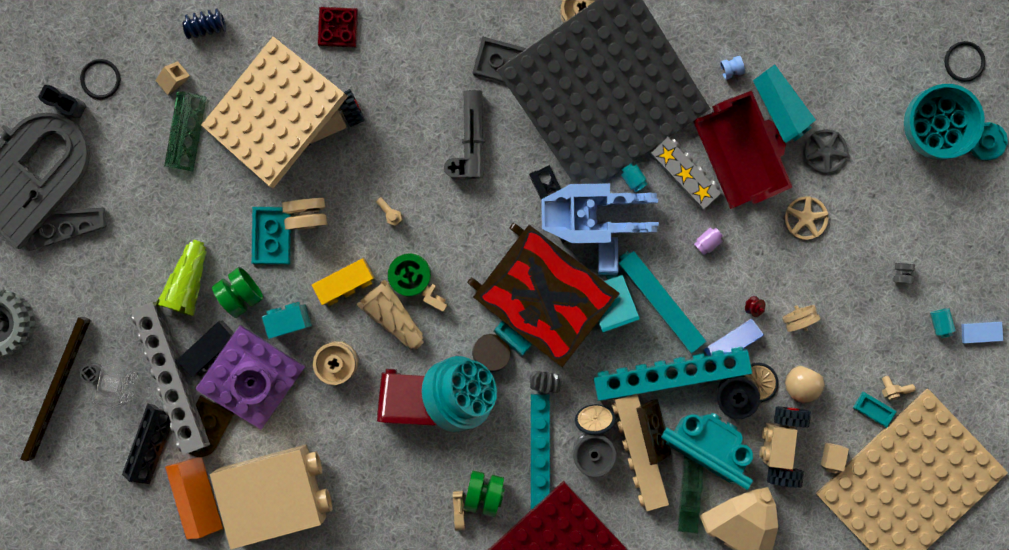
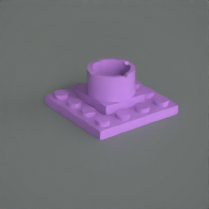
M239 325L196 387V390L259 429H262L305 366Z

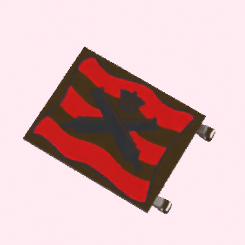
M512 223L509 228L519 238L483 284L472 277L467 283L477 290L473 296L474 299L563 368L620 293L531 225H528L523 230L517 224Z

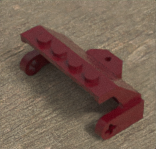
M752 91L712 106L714 112L693 121L730 209L749 201L756 204L793 188L780 158L784 155L787 143L783 141L774 122L769 119L764 121Z

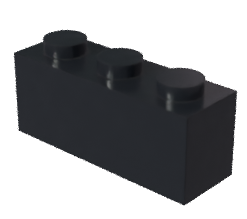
M223 320L218 321L176 361L191 377L197 375L200 377L208 370L206 366L211 362L214 363L234 332Z

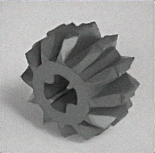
M542 371L532 372L530 377V388L532 390L551 393L560 392L562 387V376L560 374Z

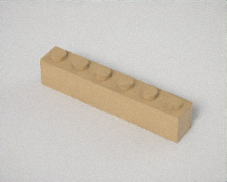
M638 395L614 398L615 403L611 405L614 414H618L620 419L617 422L619 432L624 433L625 440H622L625 452L629 451L630 458L627 460L630 470L634 469L636 476L633 477L635 488H639L641 495H638L641 507L645 506L646 511L669 505L658 465H650L636 410L637 407L641 406Z

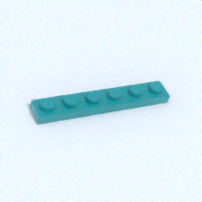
M531 394V509H533L550 493V394Z

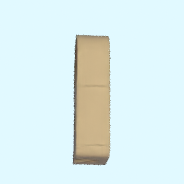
M454 491L455 531L465 530L463 491Z

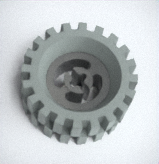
M0 290V310L6 315L0 314V320L8 318L9 321H2L0 323V357L12 355L14 352L22 350L21 346L29 343V340L26 338L33 336L34 331H31L30 327L35 326V321H30V317L34 316L33 311H27V308L30 307L29 303L22 302L24 298L20 295H14L15 292Z

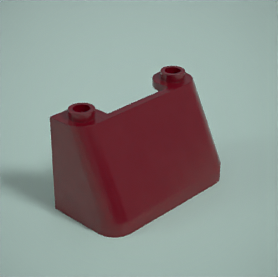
M385 369V372L381 373L377 422L438 426L428 415L423 403L422 384L425 376L405 375L397 373V369Z

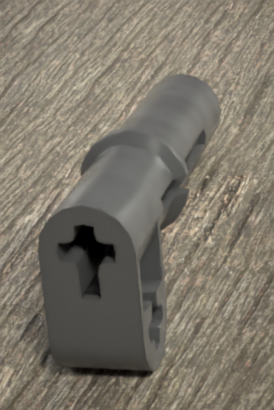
M467 90L463 92L464 139H462V143L464 144V158H451L444 164V172L453 179L483 178V144L485 139L483 138L482 91ZM473 112H474V154H473ZM462 162H464V175H462V171L459 169L455 170V173L451 170V168H454V165L462 168Z

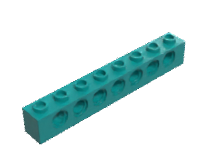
M743 347L731 348V352L724 353L723 350L713 351L712 355L704 356V353L692 355V359L685 360V357L674 358V362L670 363L662 360L654 362L653 366L639 364L635 365V369L628 370L627 367L616 369L614 373H609L608 370L597 372L598 376H594L597 398L600 401L752 374L749 353ZM727 358L734 359L733 367H725L724 362ZM709 361L715 362L716 365L712 371L705 369V364ZM688 365L696 366V372L694 374L690 375L686 373V367ZM675 368L677 375L674 378H669L666 375L668 369ZM649 372H656L658 374L657 380H648L647 375ZM631 375H637L639 382L635 385L630 384L628 378ZM617 378L620 381V385L617 388H613L610 386L609 381Z

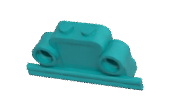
M711 413L701 416L695 414L687 415L681 418L674 431L666 427L661 436L662 439L667 441L666 445L728 483L737 484L746 490L749 489L753 480L742 473L746 466L751 463L753 452L747 445H741L743 437L737 431L738 428L731 423L726 424L721 421L722 418Z

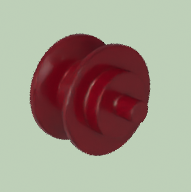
M757 296L750 297L746 301L745 312L753 317H759L765 312V301Z

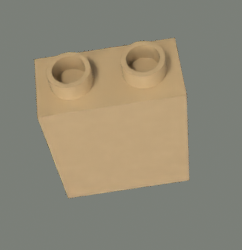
M307 444L224 466L210 474L230 550L316 527L323 523L327 518L326 512L332 511V501L327 488L322 490L318 488L315 476L322 474V464L317 451L309 453Z

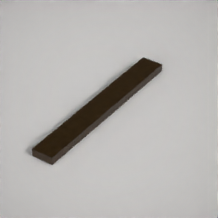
M77 318L20 458L25 462L35 459L91 320L89 318Z

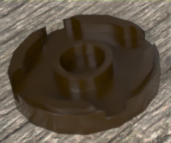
M483 335L473 346V360L486 366L490 372L501 370L510 360L511 352L509 345L498 335Z

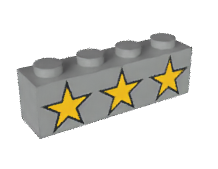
M667 137L649 155L701 210L705 209L721 194L719 191L720 187L713 180L709 181L705 177L706 172L700 166L696 167L692 163L693 158L687 152L683 153L679 149L680 145L674 138L670 139Z

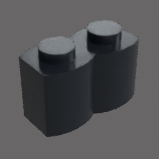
M44 85L38 95V98L44 104L55 107L61 113L75 118H81L86 108L85 103L80 99L70 96L65 91L50 85Z

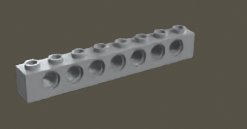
M150 302L132 309V320L138 327L139 340L144 344L145 357L150 361L152 367L151 374L157 381L158 394L163 398L164 411L169 415L171 421L170 428L178 440L176 442L177 448L184 455L206 447L210 443L183 367L176 361L179 356L162 308L156 305L157 302ZM149 320L153 322L151 329L147 326ZM155 338H158L159 340L158 347H156L153 343ZM162 355L166 359L164 365L160 363V357ZM168 373L172 376L171 383L166 380ZM174 391L177 392L179 396L177 401H175L172 396ZM180 410H183L185 413L184 419H181L179 416ZM186 428L191 430L190 437L185 434Z

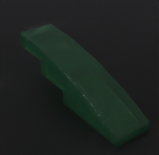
M686 456L683 459L678 532L697 534L703 486V467Z

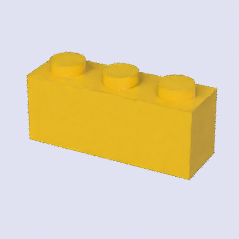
M362 258L312 284V287L321 305L327 304L329 307L339 302L337 298L344 295L346 298L356 293L354 289L360 286L362 289L373 284L371 280L375 279L365 258Z

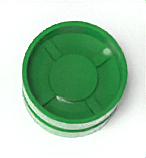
M240 266L228 274L230 282L222 278L212 286V291L220 305L234 318H238L248 310L246 303L254 306L264 299L255 281Z
M472 470L463 510L476 513L479 504L482 503L483 515L496 517L498 507L501 508L505 490V488H502L504 477L491 475L487 485L484 484L485 473Z

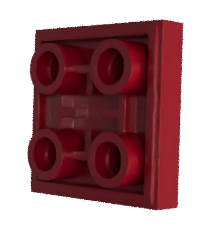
M319 7L318 46L356 48L358 9Z

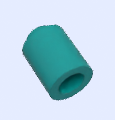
M950 308L930 312L935 334L940 335L941 338L953 336L952 332L956 330Z

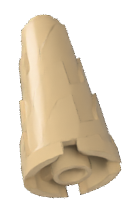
M384 279L378 287L373 288L356 305L389 333L393 334L407 348H414L416 350L424 343L422 341L423 334L412 321L409 313L391 289L389 283Z

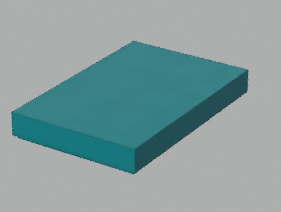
M252 207L251 264H290L291 229L285 230L284 220L291 217V214L283 213L282 207Z

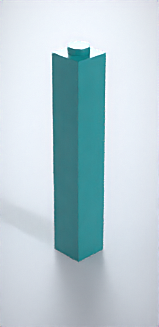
M628 250L619 257L621 260L618 262L619 266L690 353H693L707 342L634 251L629 253Z

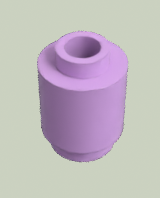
M709 228L696 239L697 242L694 245L703 255L711 253L723 242L721 239L723 235L717 228Z

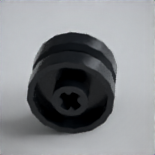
M742 375L725 378L720 381L716 398L720 410L726 416L733 419H745L757 411L760 404V393L756 383L750 377ZM737 393H741L740 398H735L734 395L737 396Z

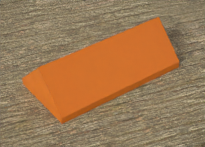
M195 457L165 466L186 539L202 538L223 529L203 458Z

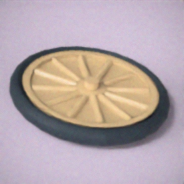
M760 362L752 363V374L746 376L756 383L760 393V403L775 395L778 388V377L774 369L769 365Z
M600 404L585 406L575 416L577 428L589 435H601L613 428L616 420L614 412Z

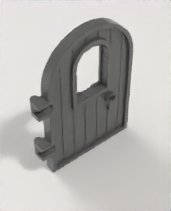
M37 113L20 121L12 130L4 125L1 127L4 131L0 134V234L18 249L22 248L75 188L88 168L90 150L86 136L73 121L59 114ZM59 134L63 137L64 141H67L65 154L43 179L39 176L36 177L24 164L25 161L48 136ZM9 136L13 137L9 142L6 141ZM31 199H33V200L30 202V204H29L26 208H24L25 205H26Z

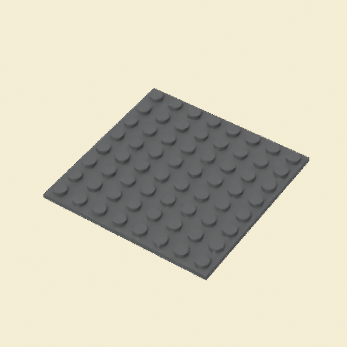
M596 0L497 69V72L574 184L603 183L662 143L667 137L672 136L711 109L643 0Z

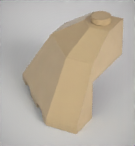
M768 487L752 490L731 498L700 515L707 534L713 538L721 539L726 546L733 550H773L778 531L776 504Z

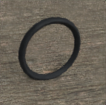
M969 41L958 42L947 51L944 60L945 68L948 74L955 80L962 82L972 81L983 72L985 55L982 49L975 43ZM962 45L975 48L981 57L980 69L975 75L967 78L955 75L949 67L951 52L956 47Z
M92 60L84 66L81 72V86L92 98L105 99L112 96L119 88L120 73L117 67L108 60ZM96 63L109 65L116 74L114 88L105 95L91 93L84 82L87 69Z

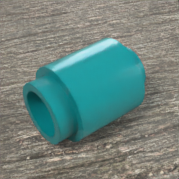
M630 163L622 169L624 172L621 174L622 178L635 193L648 185L646 177L637 164L633 166Z

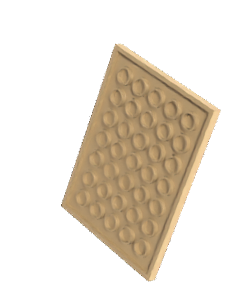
M926 389L887 428L885 427L848 462L844 471H839L816 495L869 550H927L1008 472L929 389Z

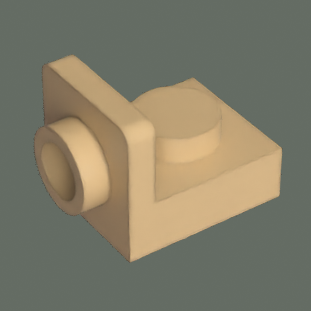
M432 284L431 287L427 285L422 294L425 297L423 301L444 312L447 304L444 303L446 299L438 295L432 297L431 295L436 285Z

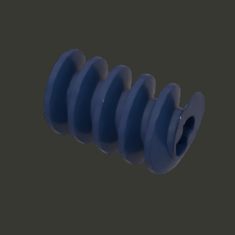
M218 8L215 9L214 15L211 10H208V16H205L203 11H201L199 18L196 13H193V19H190L188 14H186L185 20L182 22L184 34L188 40L192 36L198 38L199 34L206 36V33L212 35L214 31L220 33L221 29L226 32L225 20Z

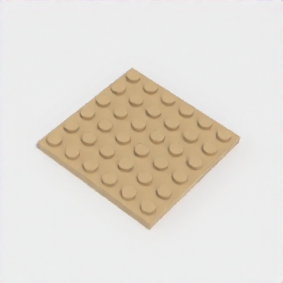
M272 37L201 126L268 186L274 188L348 96L275 37Z

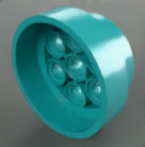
M939 84L920 92L909 103L904 116V131L910 145L921 155L934 160H947L969 152L979 142L985 125L984 111L977 97L968 89L956 84ZM942 101L947 105L946 110L941 108ZM923 105L928 109L927 115L922 112ZM954 116H957L960 120L958 125L954 122ZM935 120L941 123L940 129L935 127ZM916 124L921 125V133L916 131ZM948 134L953 136V143L948 141ZM930 138L935 142L934 147L929 145L928 141Z
M453 356L434 364L427 371L422 384V398L428 415L439 427L449 432L458 433L476 428L488 418L497 399V387L493 375L486 366L467 357Z

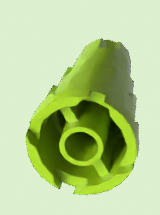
M193 240V242H189L186 245L156 305L194 316L201 286L203 263L207 252L203 242Z

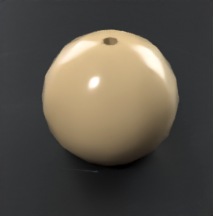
M803 366L791 369L785 381L786 390L790 397L801 403L813 402L818 399L823 393L825 386L822 375Z

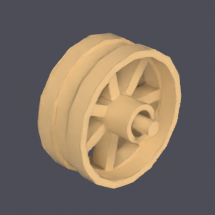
M796 305L793 312L782 317L788 332L798 329L808 331V326L821 319L819 314H817L815 305L799 308Z

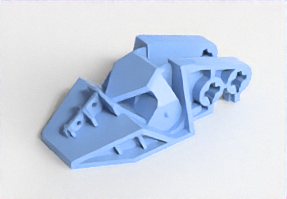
M610 183L570 184L541 199L542 229L575 244L611 243V234L657 232L659 222H606L597 224L596 212L597 205L658 203L657 193H610Z

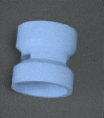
M741 56L733 57L730 61L727 59L720 61L721 70L725 69L726 72L723 73L725 80L732 78L733 75L740 76L745 74V67Z

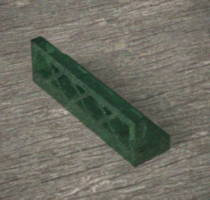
M177 91L164 167L194 171L206 96ZM192 98L200 99L199 108L193 110L191 107ZM193 116L196 125L190 129L187 123L188 119ZM190 135L193 142L187 148L184 144V139ZM185 154L189 158L188 167L180 165L181 157Z

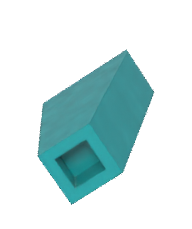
M775 64L753 80L785 143L791 139L795 142L812 129L811 124L816 119Z

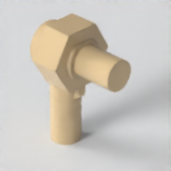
M382 197L376 201L379 207L386 213L387 223L397 226L402 221L401 212L391 209Z
M889 376L882 378L886 387L882 390L884 398H888L889 401L899 398V394L915 392L913 384L901 387L893 385Z

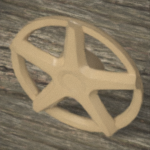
M810 196L800 197L788 206L785 213V224L789 232L795 237L805 240L813 239L821 235L826 229L829 214L824 204L818 199ZM806 200L803 211L792 208L797 202ZM812 201L817 203L823 212L813 213L811 211ZM789 213L799 220L793 229H791L788 222ZM824 218L822 228L817 231L814 221ZM804 226H807L813 235L801 236L797 232Z

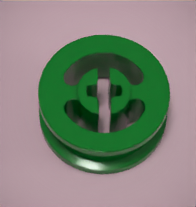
M408 253L400 255L389 266V284L401 295H417L430 282V267L426 260L417 254ZM407 260L414 261L420 266L419 269L408 266L409 271L414 272L412 281H416L419 274L423 276L420 285L411 289L399 284L400 280L405 283H411L409 277L405 278L404 276L407 273L406 267L401 270L400 275L396 274L397 267Z

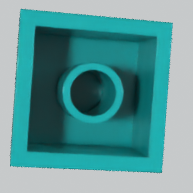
M300 302L285 305V310H282L281 307L266 311L267 315L262 316L268 339L312 326L306 304L300 305Z

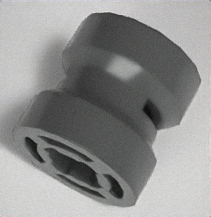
M895 263L896 275L893 282L913 284L912 272L915 270V264Z
M98 363L86 364L80 369V378L85 383L97 382L103 378L104 368Z

